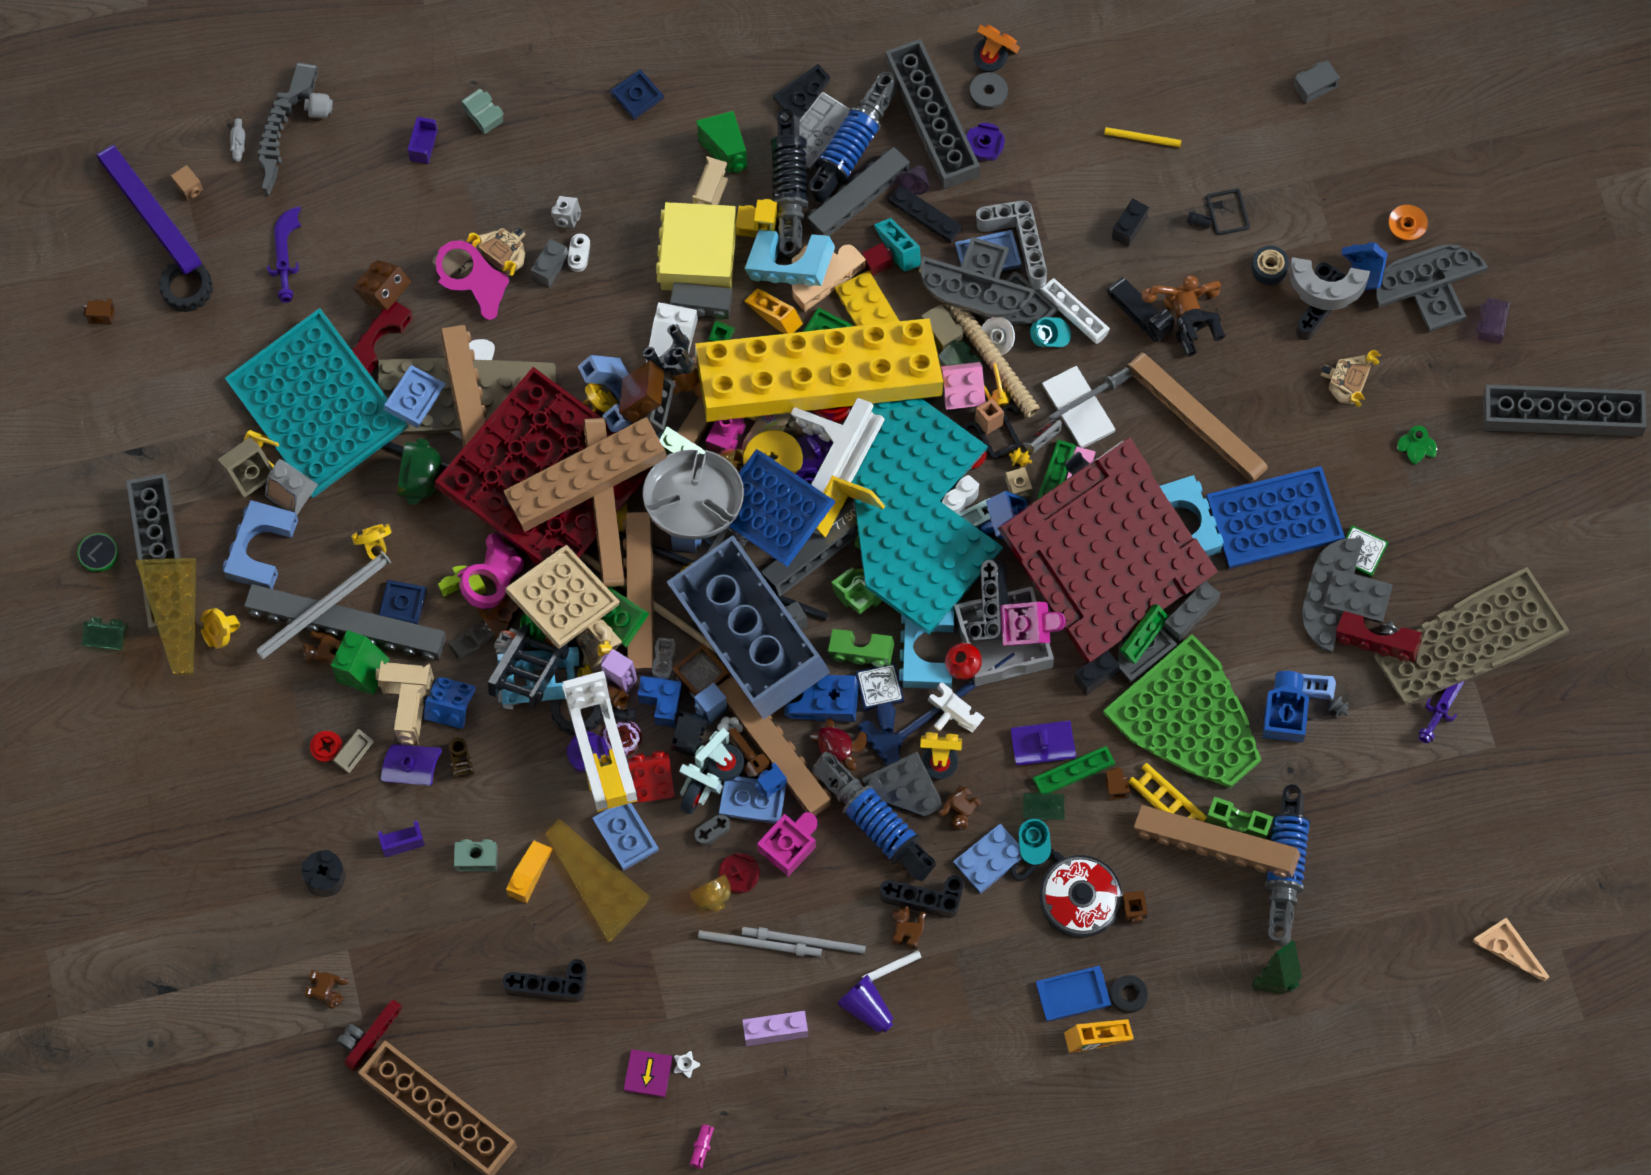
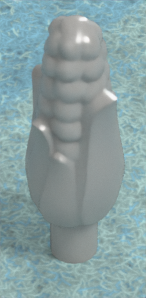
M242 119L234 120V127L230 132V151H232L235 162H240L242 154L245 152V131L242 128Z

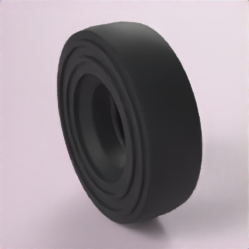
M1133 975L1122 976L1112 985L1110 992L1111 1001L1122 1012H1137L1147 1002V986L1139 977ZM1125 987H1133L1137 991V998L1134 1001L1128 1002L1122 998L1121 991Z

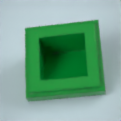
M715 321L708 340L713 342L730 340L735 327L721 321Z

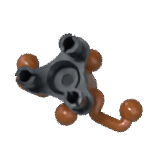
M1189 275L1184 278L1183 285L1175 288L1156 285L1152 288L1144 289L1141 294L1143 301L1146 303L1154 302L1157 298V293L1166 294L1164 307L1167 310H1174L1176 314V322L1180 328L1176 333V338L1178 342H1181L1186 357H1191L1197 353L1193 342L1198 340L1196 332L1208 326L1214 341H1220L1226 337L1220 324L1219 314L1202 311L1197 300L1204 293L1209 298L1217 297L1221 288L1219 281L1204 284L1196 289L1198 279L1195 276Z
M672 324L667 329L668 334L673 339L671 347L659 357L653 347H647L643 351V356L647 361L651 360L663 369L664 372H669L670 377L675 383L673 394L694 390L696 396L702 397L695 356L690 358L688 354L690 341L682 333L678 324Z

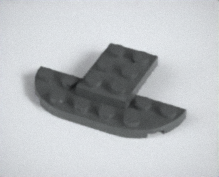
M971 237L961 267L922 257L921 277L927 291L940 302L988 317H1007L1024 309L1035 293L1034 289L999 279L1009 252V248Z
M1453 244L1440 245L1401 258L1384 269L1381 286L1376 289L1378 308L1413 296L1429 332L1464 321L1466 315L1451 283L1485 272L1488 266L1474 251L1460 248V245Z
M1347 538L1332 543L1320 553L1313 568L1303 604L1302 622L1311 640L1318 647L1330 653L1333 652L1336 630L1344 611L1361 615L1365 620L1380 624L1384 620L1393 584L1354 574L1363 539Z

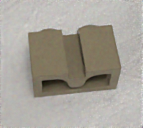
M942 304L921 315V319L930 318L934 341L942 353L962 342L964 333L962 327L958 323L955 324L951 312L948 308L945 309Z

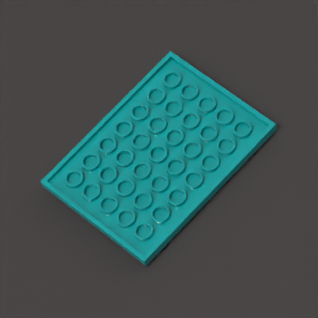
M320 308L225 377L268 438L279 443L276 449L284 460L318 484L311 494L313 498L409 428L405 421L383 410L388 398Z

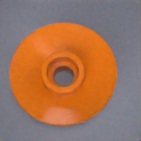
M1401 205L1390 214L1389 228L1399 239L1406 241L1416 240L1423 236L1427 230V217L1416 206ZM1404 224H1409L1411 227H1405Z

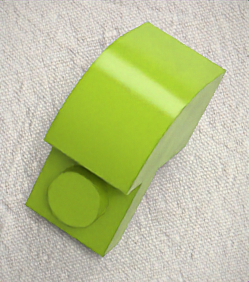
M467 566L453 567L454 576H447L438 583L443 597L460 589V578L457 575ZM479 574L471 576L469 584L472 590L478 595L486 593L485 585Z

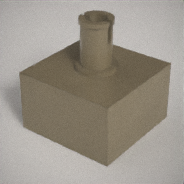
M251 437L218 459L234 488L244 498L265 484L268 474L273 469L260 446Z

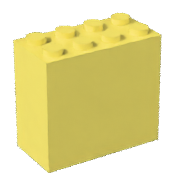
M665 202V210L661 209L662 227L659 230V262L656 265L657 283H661V290H673L674 282L732 289L736 238V206Z

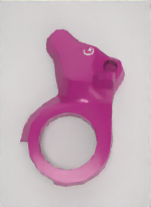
M450 241L438 250L439 253L436 258V271L441 278L438 282L451 290H472L480 304L482 316L488 320L494 319L497 316L499 303L505 288L509 283L508 276L493 269L479 251L465 241ZM451 250H465L473 259V269L467 277L456 280L450 278L444 272L442 266L443 258Z
M497 532L489 534L485 540L487 545L485 563L467 566L457 575L460 578L459 587L467 602L472 606L482 609L493 608L501 603L506 594V587L509 586L511 579L523 570L524 559L519 557L515 548L506 544ZM477 574L489 577L496 585V594L492 596L478 595L470 587L469 578Z

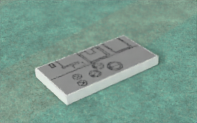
M823 92L805 113L799 124L800 136L807 139L805 148L807 163L805 165L809 171L815 165L816 160L821 157L830 140H832L834 134H836V131L849 113L848 107Z

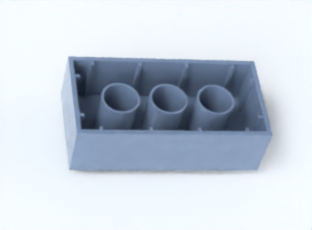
M733 535L667 581L763 719H766L830 673L820 655Z

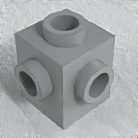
M559 196L556 205L551 210V216L556 226L562 228L575 227L576 222L579 221L581 216V209L577 198Z

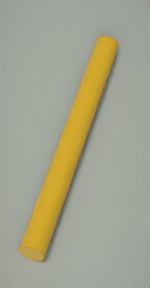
M1108 127L1105 128L1104 135L1179 148L1182 141Z

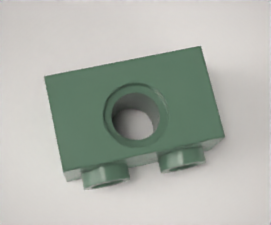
M467 839L455 842L454 867L456 872H497L498 847L496 842L489 839H483L480 842H472V840ZM474 852L481 853L479 858L471 857Z

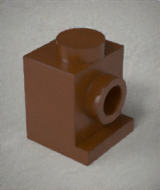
M108 298L107 302L99 299L87 301V304H84L83 314L89 323L112 325L115 306L112 299Z
M1114 767L1106 771L1105 780L1108 801L1128 799L1130 789L1128 788L1127 776H1123V769Z
M1144 890L1123 893L1122 902L1126 921H1131V924L1142 923L1143 919H1147ZM1135 907L1138 911L1132 912L1131 908Z

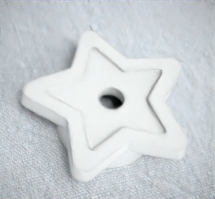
M691 1051L686 1055L674 1056L677 1062L674 1073H684L690 1078L692 1070L700 1066V1063L693 1060Z

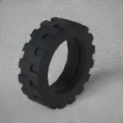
M176 263L169 264L167 269L163 270L161 273L162 278L159 279V289L169 307L172 306L174 310H182L183 312H188V310L195 311L197 307L204 306L206 300L210 299V293L213 292V283L209 271L206 270L203 264L189 272L201 278L202 286L194 296L188 298H179L170 291L173 279L183 274Z
M564 699L551 700L550 712L554 724L558 726L559 730L565 731L568 735L575 734L573 723L566 720L560 711L561 703ZM600 704L594 705L592 715L583 721L586 732H590L592 729L595 730L599 722H602L603 714Z

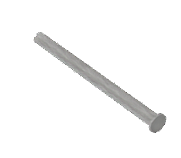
M380 551L379 556L257 648L258 655L262 659L266 658L386 564L390 565L391 561L387 555Z

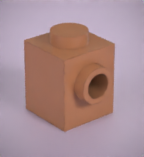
M993 399L976 408L975 422L979 424L986 434L1003 425L1004 411Z

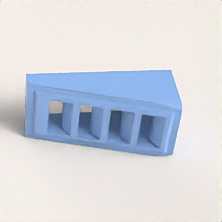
M1302 674L1304 676L1303 693L1309 697L1324 700L1334 698L1336 681L1333 676ZM1308 681L1311 682L1310 689H1307ZM1316 683H1320L1319 690H1315ZM1325 684L1328 685L1327 691H1324Z

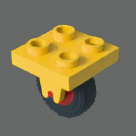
M926 732L925 736H921L920 747L927 748L923 753L922 762L929 776L938 780L952 776L957 770L959 763L955 750L962 749V738H958L957 734H946V737H938V733Z

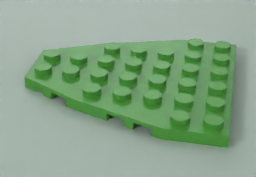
M1193 634L1103 710V714L1130 742L1188 773L1232 788L1261 762L1254 736H1252L1248 718L1231 688L1229 679L1226 678L1222 670L1221 663Z

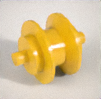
M1019 447L1014 453H1009V456L1012 457V466L1017 463L1020 464V468H1023L1028 463L1031 464L1032 460H1029V451L1027 450L1025 453H1022Z

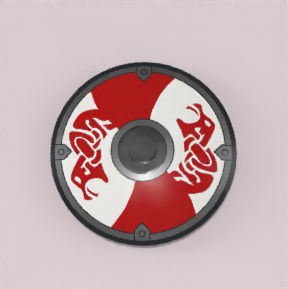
M1074 855L1061 859L1048 870L1040 886L1039 901L1045 918L1056 930L1071 937L1087 938L1102 933L1115 921L1122 905V889L1116 874L1107 864L1091 856Z

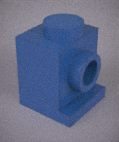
M773 763L772 769L762 772L758 776L757 783L754 784L759 794L764 793L768 798L787 785V778L776 763Z

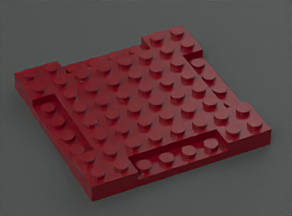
M532 367L437 478L434 487L465 511L467 509L527 553L530 556L529 559L537 565L565 545L581 559L597 538L592 497L524 532L505 496L504 490L586 449L584 419L601 417L535 367ZM605 421L607 437L617 433L611 432ZM653 466L613 486L616 514L643 485Z
M1130 437L1115 445L997 527L1044 600L1048 602L1051 611L1064 615L1066 622L1063 629L1085 662L1093 661L1132 632L1153 604H1157L1164 609L1218 572L1198 540L1192 537L1150 473L1152 471Z

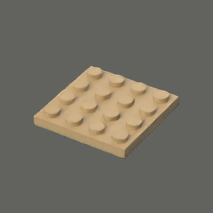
M567 545L506 587L505 590L511 599L558 649L587 629L588 626L605 616L620 603Z

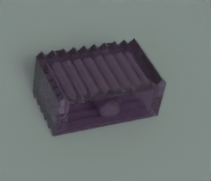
M1488 297L1485 304L1481 303L1479 315H1482V320L1477 322L1475 332L1479 333L1478 339L1501 344L1510 302Z

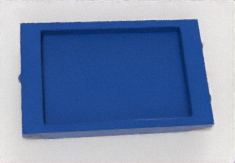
M1100 966L1036 981L1046 1022L1111 1006Z

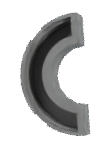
M1292 257L1289 277L1293 289L1296 290L1304 302L1323 310H1337L1347 307L1348 304L1356 301L1362 295L1366 288L1370 271L1350 268L1348 275L1342 280L1327 282L1315 275L1312 269V261Z

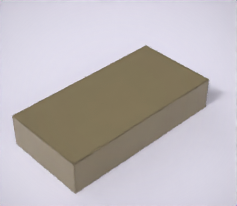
M356 729L332 761L346 773H350L374 741L360 729Z

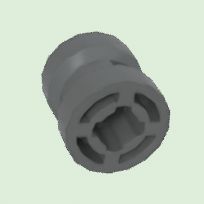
M348 1023L345 1033L339 1036L337 1042L352 1052L365 1033L353 1024Z

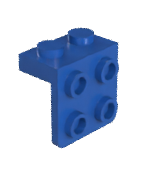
M1374 242L1343 247L1341 255L1352 263L1351 268L1370 271L1365 290L1378 289L1382 283L1388 253Z
M438 677L425 701L424 719L463 729L466 709L475 693V686Z

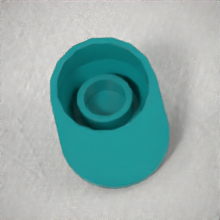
M1045 317L1036 320L1032 324L1030 337L1036 346L1042 348L1064 347L1070 342L1071 330L1063 319Z
M1039 819L1024 821L1018 830L1020 854L1027 863L1033 865L1041 864L1048 859L1051 853L1049 829Z

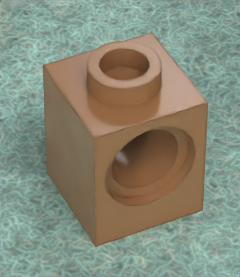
M187 165L171 175L174 185L186 200L198 196L203 190L200 180Z

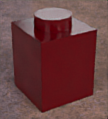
M883 243L862 252V256L866 259V269L870 271L872 276L892 267V252L889 248H885Z

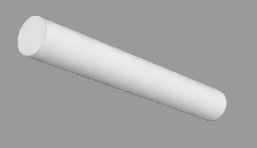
M917 950L866 975L873 981L922 958L921 954Z

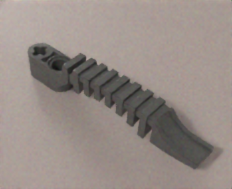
M298 62L289 92H278V101L274 100V109L271 108V117L268 116V125H265L264 128L266 133L262 134L263 141L260 142L261 149L258 150L261 168L265 171L262 184L264 196L270 195L279 169L276 163H281L282 161L279 156L280 150L277 148L280 144L277 138L281 137L278 130L283 131L284 128L281 122H288L285 114L293 116L294 111L291 109V106L305 98L309 99L310 94L313 93L318 76V65Z

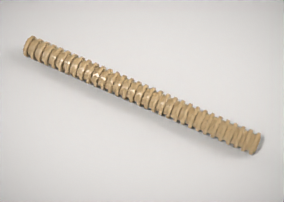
M943 303L953 315L956 323L962 327L967 338H970L969 340L976 347V350L980 352L979 354L983 357V360L987 361L986 364L990 366L993 373V364H997L1001 384L1007 389L1008 394L1014 399L1013 401L1017 403V406L1021 408L1020 410L1024 413V416L1031 417L1039 411V405L1036 404L1035 400H1032L1033 397L1029 395V391L1019 381L1018 376H1015V372L1005 362L1001 353H998V349L988 339L985 331L981 330L982 327L978 325L974 316H971V312Z

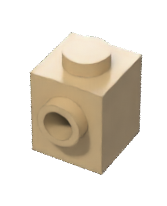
M1025 467L1006 472L1005 481L1010 493L1026 499L1032 496V486Z

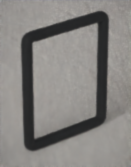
M1235 188L1206 195L1217 235L1248 230L1250 228L1240 189ZM1237 192L1246 226L1219 231L1210 197Z

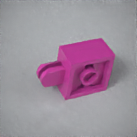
M1048 602L1001 605L1003 646L1050 643V632L1062 630L1066 622L1065 617L1059 612H1048Z
M805 812L794 822L784 814L757 843L758 852L789 877L816 848V840L810 836L817 829L815 815Z

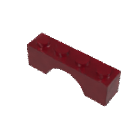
M396 301L388 310H381L379 317L373 319L369 330L360 336L358 344L354 349H351L369 374L379 364L377 355L374 352L376 342L385 334L403 333L413 320L411 310Z
M1344 611L1336 630V639L1344 645L1357 646L1365 651H1375L1383 656L1396 657L1404 662H1415L1422 643V632L1402 627L1391 635H1376L1367 629L1363 616Z

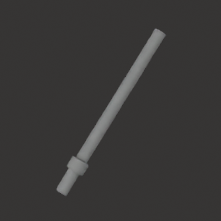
M742 928V935L758 937L761 940L771 939L860 954H865L866 946L768 931V928Z
M699 930L698 934L699 939L796 953V956L804 957L805 955L821 957L822 949L806 947V944L798 943L793 945Z

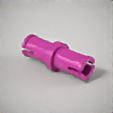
M701 1125L698 1139L693 1145L695 1149L689 1164L691 1167L695 1165L694 1168H703L706 1153L710 1150L709 1143L714 1128L709 1125Z

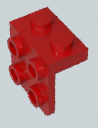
M654 751L652 755L646 756L639 753L632 755V758H628L629 770L637 796L636 803L667 799L674 796L668 752Z

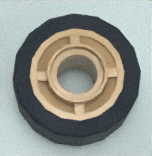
M1264 246L1254 254L1251 265L1252 274L1256 280L1263 284H1277L1287 275L1289 258L1285 251L1279 247ZM1266 264H1273L1274 267H1268Z

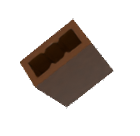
M650 360L622 378L619 413L634 423L661 406L664 370Z

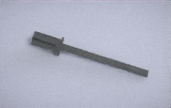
M1125 367L1112 376H1106L1104 384L1051 414L1049 421L1058 418L1107 388L1112 391L1115 390L1116 386L1133 376L1130 369Z

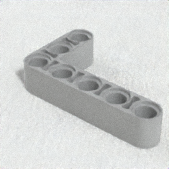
M1016 201L979 208L976 212V227L978 230L989 232L1016 227L1029 284L1035 290L1043 288L1047 284V269L1031 204L1027 201Z

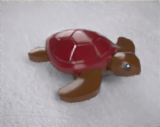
M828 718L825 722V727L821 728L819 732L815 731L810 734L811 739L818 741L821 754L829 752L839 762H842L845 768L855 771L857 769V762L850 754L864 750L867 742L866 734L860 732L857 739L852 742L850 736L843 730L834 728V721Z

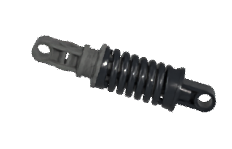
M785 108L777 115L778 136L773 137L770 141L773 161L772 195L774 197L773 202H777V220L779 221L780 235L779 247L782 253L789 259H792L802 249L801 221L804 220L802 210L808 207L806 194L807 174L805 172L807 170L805 165L807 163L805 158L807 155L805 151L807 139L800 136L799 118L791 109ZM791 117V120L785 123L786 119ZM794 245V248L788 252V248Z

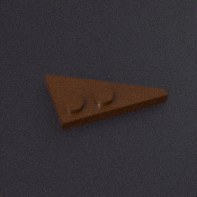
M506 593L501 603L497 606L484 609L478 607L476 610L497 639L501 631L508 629L520 607Z

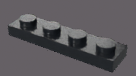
M901 185L897 187L888 199L889 203L950 243L953 242L963 228L962 225Z

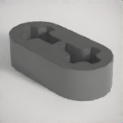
M717 815L699 826L695 831L696 842L701 846H707L725 835L730 830L729 818L725 815ZM718 821H720L721 823L726 822V823L724 824V825H725V828H723V829H722L721 827L716 828V827L718 826V825H717V822H718ZM703 832L704 834H707L708 832H710L707 835L708 839L706 840L704 838L699 839L701 837L700 833Z

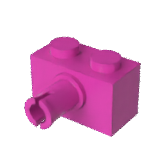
M744 418L715 421L706 439V448L728 457L730 452H734L737 447L738 441L736 439L738 435H742L745 430Z

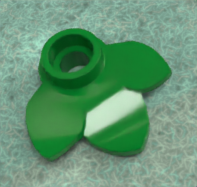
M1420 425L1412 427L1407 435L1399 439L1397 444L1398 451H1407L1408 458L1413 465L1420 462L1425 455L1435 458L1437 454L1435 441L1428 437L1427 429ZM1421 432L1422 438H1416L1415 433Z

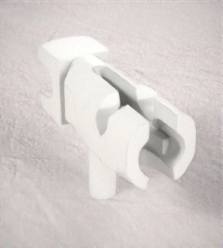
M940 683L937 689L941 692L942 697L932 694L928 698L931 704L944 711L934 727L941 731L949 719H954L958 722L959 726L973 733L984 717L978 712L970 715L971 706L952 692L953 690L944 683Z

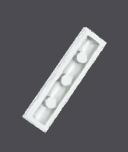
M1053 278L1043 288H1040L1039 292L1056 305L1058 310L1095 344H1098L1106 337L1110 328L1057 280Z

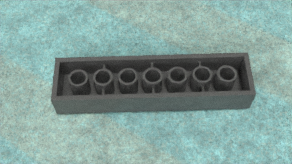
M918 39L885 51V63L889 72L894 77L900 96L943 189L979 177L980 165L922 40Z
M1486 384L1483 392V430L1642 437L1646 429V391Z
M164 473L127 480L150 632L152 636L191 629L192 622L170 482L167 475Z

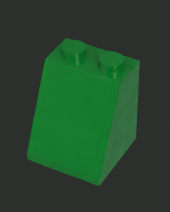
M734 111L696 121L698 141L715 159L727 162L725 170L728 173H738L747 168L746 148Z
M347 630L331 667L338 683L374 695L378 688L376 669L380 668L381 661L386 664L389 663L390 659L366 636Z

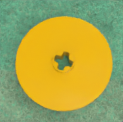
M778 430L765 431L756 435L746 446L743 455L744 465L756 449L770 458L772 455H775L777 458L775 461L794 474L801 469L803 463L802 450L796 439L788 433Z

